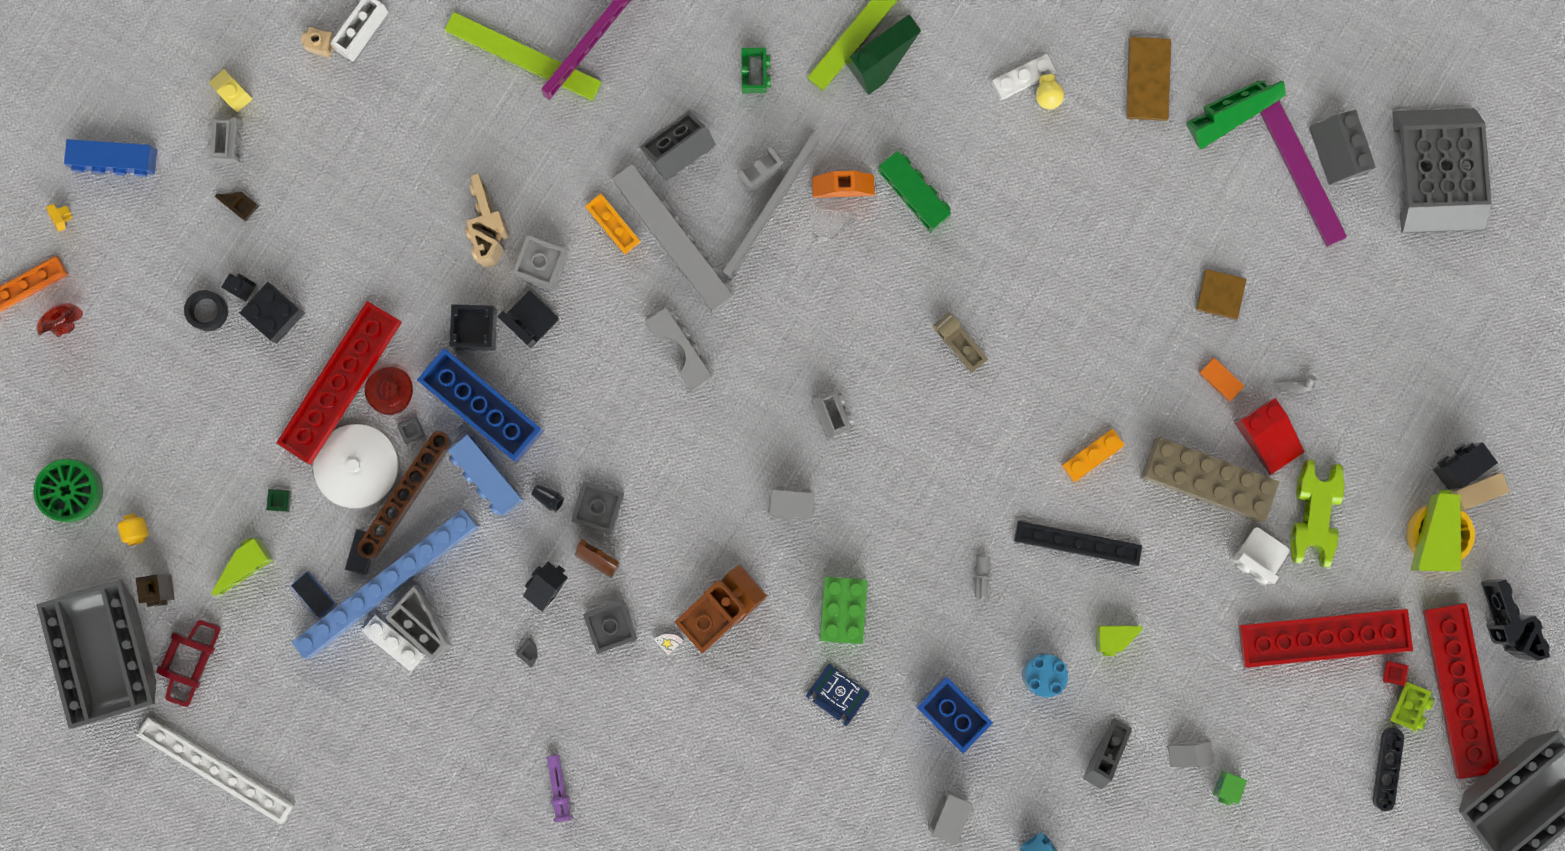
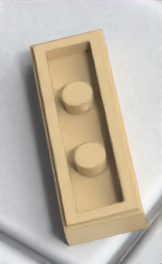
M1503 472L1452 491L1453 494H1460L1461 511L1510 492Z

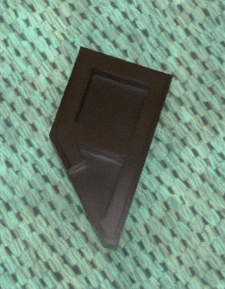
M243 192L216 194L214 196L245 222L259 207Z

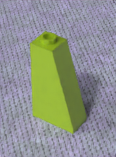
M1439 490V494L1430 496L1412 560L1411 571H1461L1460 494H1452V490Z

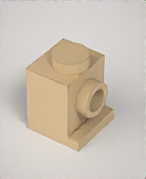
M309 27L308 32H303L301 42L304 43L303 47L307 51L331 58L334 48L330 43L335 36L332 32Z

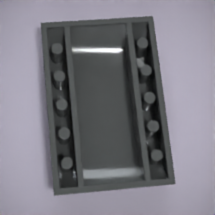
M122 579L36 604L69 729L155 704L156 678L135 600Z
M1556 730L1529 738L1464 792L1459 813L1487 851H1543L1565 832V738L1560 731Z

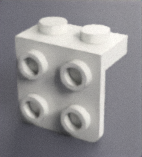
M1256 527L1252 529L1232 561L1238 564L1237 567L1243 572L1254 575L1255 580L1263 585L1275 584L1279 578L1275 574L1290 550L1284 544Z

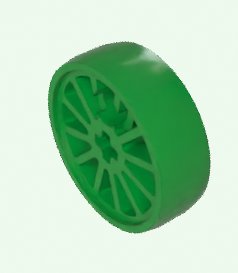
M75 459L57 460L45 466L38 474L33 489L34 500L39 510L48 518L65 523L78 522L88 518L99 507L103 497L102 480L97 471L83 461ZM70 466L68 476L66 477L64 468ZM76 468L81 469L82 471L74 479ZM57 471L59 472L61 481L55 476ZM87 475L89 482L78 484ZM50 479H52L57 484V486L49 485L48 483ZM91 486V494L82 492V488ZM47 488L55 489V492L47 494ZM81 495L89 497L86 505L79 499ZM60 500L65 503V508L61 510L57 506ZM74 501L82 508V510H80L77 513Z

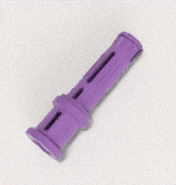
M560 755L546 757L553 793L551 804L554 806V822L573 819V815H570L568 804L570 797L565 792ZM554 768H556L557 779H558V786H557V781H556V775H555V769H554Z

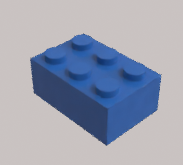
M946 676L915 705L963 754L993 724Z

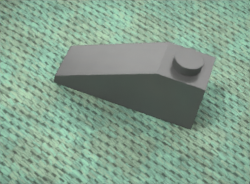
M1115 718L1112 719L1088 764L1083 777L1084 780L1100 789H1103L1112 781L1132 728Z

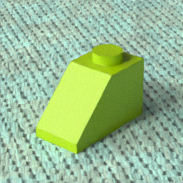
M1096 626V651L1103 652V656H1116V652H1122L1142 631V626Z

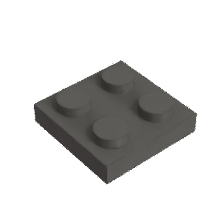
M583 481L571 522L612 534L624 493Z
M624 599L583 614L597 654L638 639Z

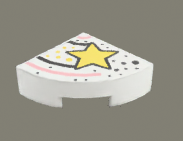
M663 634L654 639L668 655L684 641L681 637L674 634Z

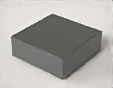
M416 416L397 425L406 445L426 436Z

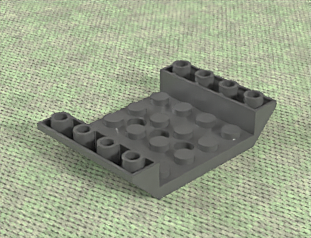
M1475 108L1393 111L1394 132H1400L1406 204V210L1400 212L1401 233L1484 230L1492 201L1486 125ZM1463 160L1470 163V170H1465L1462 167ZM1442 161H1446L1450 164L1449 171H1445L1442 169ZM1421 162L1429 164L1430 169L1428 172L1421 169Z

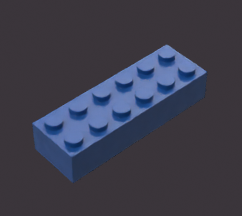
M445 348L417 379L419 383L516 463L544 432L542 428Z

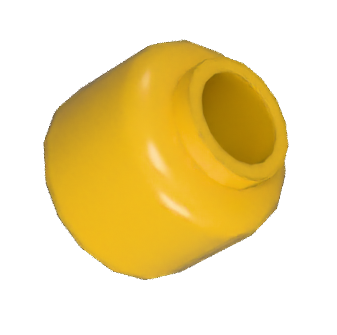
M136 513L123 516V521L117 524L120 539L123 543H128V546L144 543L145 539L149 536L145 518L137 517Z

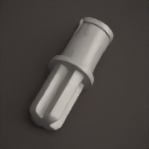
M976 557V576H974L976 578L975 597L977 599H987L988 579H991L989 576L990 557Z

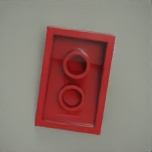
M1276 398L1268 400L1234 423L1269 475H1272L1305 453L1288 415Z

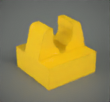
M54 204L46 207L48 216L57 231L60 232L66 229L65 222L73 218L68 206L57 209Z

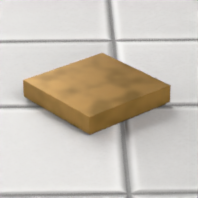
M1206 269L1196 310L1237 320L1247 279Z

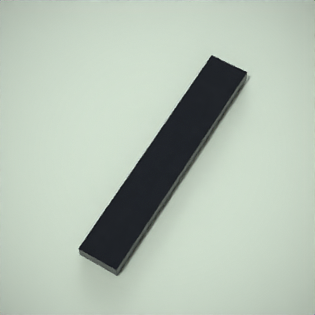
M1017 521L1014 542L1134 566H1139L1142 545L1022 521Z

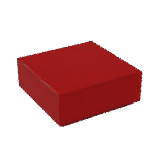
M1386 661L1383 682L1406 686L1409 665Z

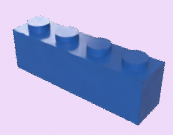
M66 139L64 164L70 167L71 171L84 173L85 170H92L93 173L105 174L106 171H111L116 175L124 176L126 173H134L135 176L147 177V174H155L157 150L151 145Z

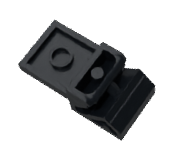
M1507 580L1482 581L1481 585L1494 623L1487 624L1493 643L1507 645L1505 651L1519 659L1539 661L1549 658L1550 647L1543 637L1541 621L1534 615H1519V608L1512 598V587Z

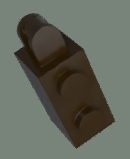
M155 574L136 578L139 604L147 603V607L168 605L167 601L175 600L172 575Z

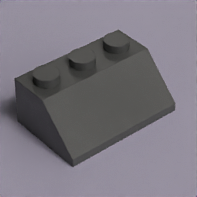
M1356 109L1333 116L1309 127L1329 185L1367 174L1376 168Z
M688 111L639 147L657 172L667 181L669 178L676 176L683 168L691 165L701 155L708 153L716 143L706 126Z

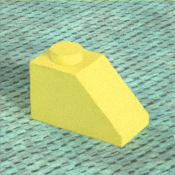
M225 69L209 81V84L237 113L252 100L249 94Z

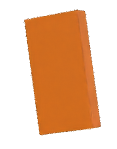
M1212 358L1199 372L1228 402L1244 388V385L1215 358Z

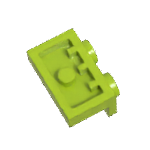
M1406 682V686H1404L1390 721L1415 733L1418 732V729L1423 730L1427 720L1424 717L1426 710H1431L1435 701L1432 698L1433 693Z

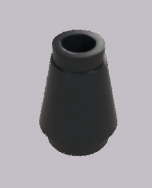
M536 485L531 494L549 511L557 512L564 502V497L561 496L560 492L540 485Z

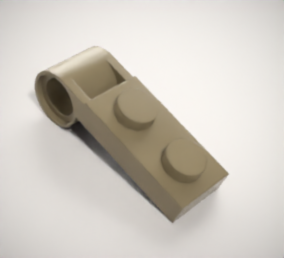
M950 312L933 325L937 334L971 373L988 360Z

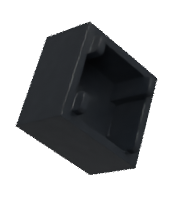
M451 304L449 346L454 350L495 351L497 309L489 305Z

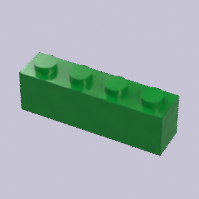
M897 151L879 165L878 172L926 229L932 233L950 218L952 214L950 212L951 208L944 200L941 201L936 196L938 193L932 185L928 186L924 182L922 173L918 169L914 170L912 168L910 159L904 153L901 155Z

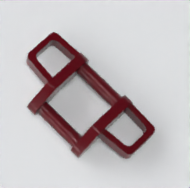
M200 619L196 622L188 637L172 632L170 637L172 640L161 666H158L156 673L170 679L165 696L167 701L184 707L190 705L196 688H199L201 684L200 678L210 654L214 653V645L221 631L219 625ZM200 625L215 630L210 645L192 639ZM180 643L202 651L192 677L169 669ZM174 681L192 687L186 701L171 696Z

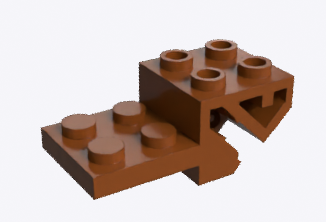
M737 565L721 581L718 580L704 592V595L674 622L696 648L704 654L734 625H738L769 596L742 565Z

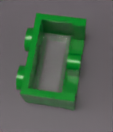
M741 48L742 94L767 93V87H771V75H766V67H770V55H766V48Z

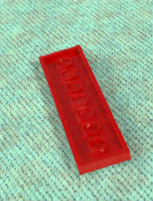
M367 301L276 444L307 464L312 465L402 322Z
M1467 603L1423 610L1456 778L1464 779L1485 775L1499 764L1468 605Z
M1408 609L1238 625L1244 668L1413 651Z

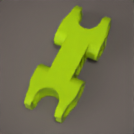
M1305 460L1297 480L1296 498L1305 500L1303 523L1294 522L1291 529L1292 563H1302L1306 549L1309 546H1314L1319 552L1320 567L1329 568L1332 564L1338 546L1339 532L1337 528L1329 527L1332 504L1341 505L1345 488L1343 466L1340 464L1332 465L1328 479L1323 482L1315 475L1314 460Z

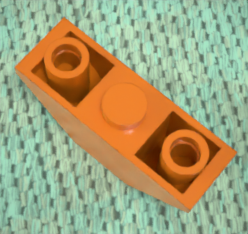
M854 170L833 171L812 177L813 198L875 196L874 175Z

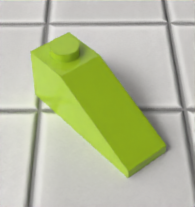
M248 538L240 543L241 547L234 552L212 590L213 596H221L273 561V558L260 539Z

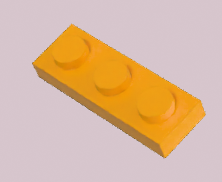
M599 194L585 206L624 255L641 243L602 194Z
M1111 429L1061 466L1071 480L1076 482L1124 447L1125 444L1116 432Z

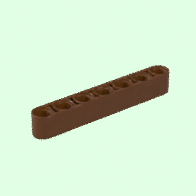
M436 431L429 437L359 542L358 552L362 557L373 559L380 554L451 446L450 437L444 432ZM438 437L445 438V444L441 447L435 445ZM432 454L433 462L425 465L424 457ZM415 472H420L422 475L421 480L414 483L412 475ZM409 490V498L402 501L400 498L401 492ZM396 507L398 510L397 516L389 518V510ZM384 525L386 528L385 534L378 536L376 533L377 528ZM368 543H372L374 550L371 554L367 555L364 548Z

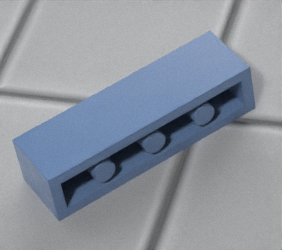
M466 435L448 450L451 454L449 457L451 462L456 467L459 465L465 471L462 475L469 483L474 482L478 487L476 492L482 499L487 498L491 502L489 507L496 515L501 514V516L505 517L524 501L471 436Z

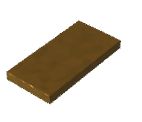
M1129 38L1126 119L1167 121L1169 119L1171 39Z

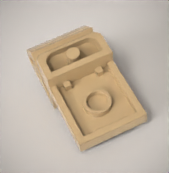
M479 174L470 176L472 183H469L472 195L478 200L475 203V207L480 217L467 220L468 227L465 228L468 240L474 246L471 248L474 260L484 268L497 265L504 251L499 242L501 238L504 240L508 239L509 232L505 219L500 212L493 211L484 181Z

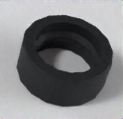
M199 290L191 294L186 300L184 316L193 327L203 331H214L225 323L228 316V306L225 300L218 294L208 290ZM202 299H211L218 306L216 317L209 323L198 321L194 315L196 304Z

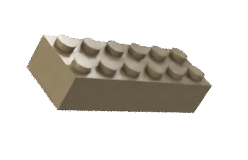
M1161 437L1154 439L1141 479L1257 522L1266 521L1280 482Z

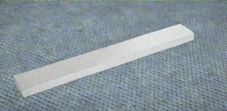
M151 716L147 717L136 735L279 824L284 823L294 807V804Z

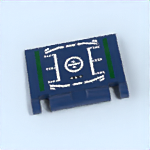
M828 663L805 697L809 699L813 692L817 693L818 695L813 702L838 721L843 714L848 716L843 723L847 727L870 693Z

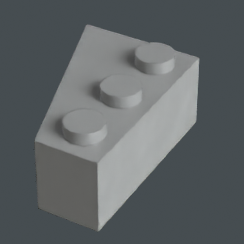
M413 586L385 617L431 661L437 660L451 645L420 586Z

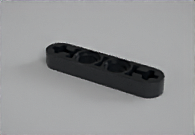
M1396 728L1385 729L1381 736L1373 804L1382 811L1392 810L1396 801L1404 745V735L1402 731ZM1394 732V735L1397 736V740H1393L1392 742V740L1389 739V735H1393ZM1387 746L1396 747V750L1386 748ZM1387 753H1393L1395 756V761L1391 765L1385 762ZM1385 774H1389L1392 777V782L1388 786L1382 783V777ZM1381 788L1386 789V790H1390V793H1388V792H1383V791H1380V790H1381ZM1385 795V799H1388V804L1384 803L1383 805L1379 800L1383 799Z

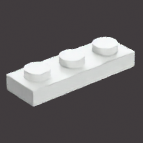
M1045 54L992 80L991 83L998 97L1002 100L1039 82L1041 76L1055 74L1056 70L1048 55Z
M374 615L361 631L410 672L414 670L425 656L421 650L378 615Z

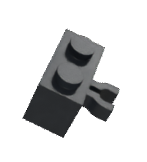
M549 561L543 567L539 565L531 576L533 577L526 583L525 587L527 589L523 597L543 612L555 599L568 579L563 574L565 569L560 565L555 567Z

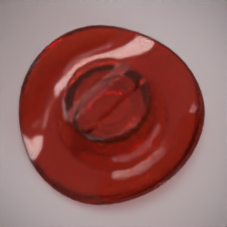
M62 303L50 308L37 322L36 331L38 336L48 331H51L57 337H61L65 333L69 334L75 328L74 322L83 316L82 309L71 303Z
M386 367L374 372L365 384V397L369 405L377 412L386 415L402 412L410 403L413 395V385L409 375L395 367Z

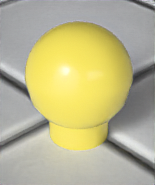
M1054 74L1041 76L1039 78L1040 85L1036 90V101L1042 108L1055 109L1064 100V90L1056 82Z

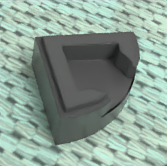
M529 637L515 654L531 668L537 660V647L533 639Z

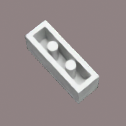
M361 0L330 44L338 53L354 62L389 12L378 0Z

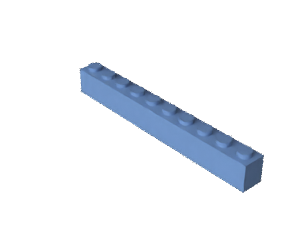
M462 509L292 641V644L304 659L312 658L480 526L467 510Z

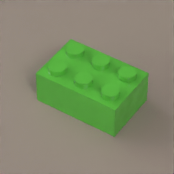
M824 577L820 641L863 644L867 580Z

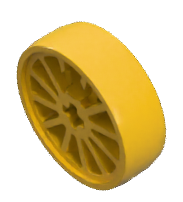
M1428 505L1417 510L1407 525V542L1413 553L1416 550L1420 536L1419 531L1422 528L1421 522L1424 521ZM1461 511V560L1469 554L1475 540L1473 523L1464 511Z

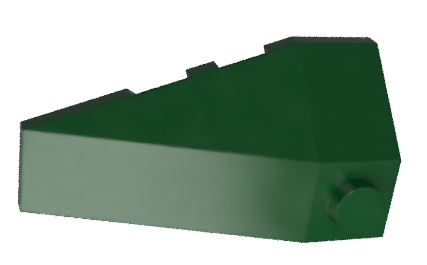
M909 14L844 61L868 95L888 80L921 30Z

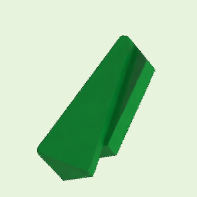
M1256 81L1203 106L1206 115L1186 122L1198 148H1205L1285 97L1284 81H1279L1273 85H1267L1266 81Z

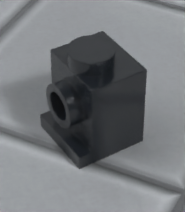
M229 273L221 288L247 302L257 284L239 273L237 276Z

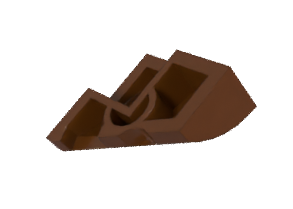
M580 540L575 557L612 578L620 563L588 544L585 540Z

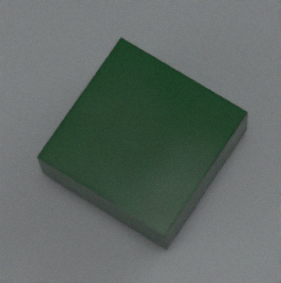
M268 489L266 510L289 512L291 491Z

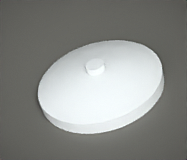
M362 424L346 425L334 430L313 464L314 477L321 492L333 503L354 509L373 506L387 497L397 482L400 468L399 456L392 441L381 431Z

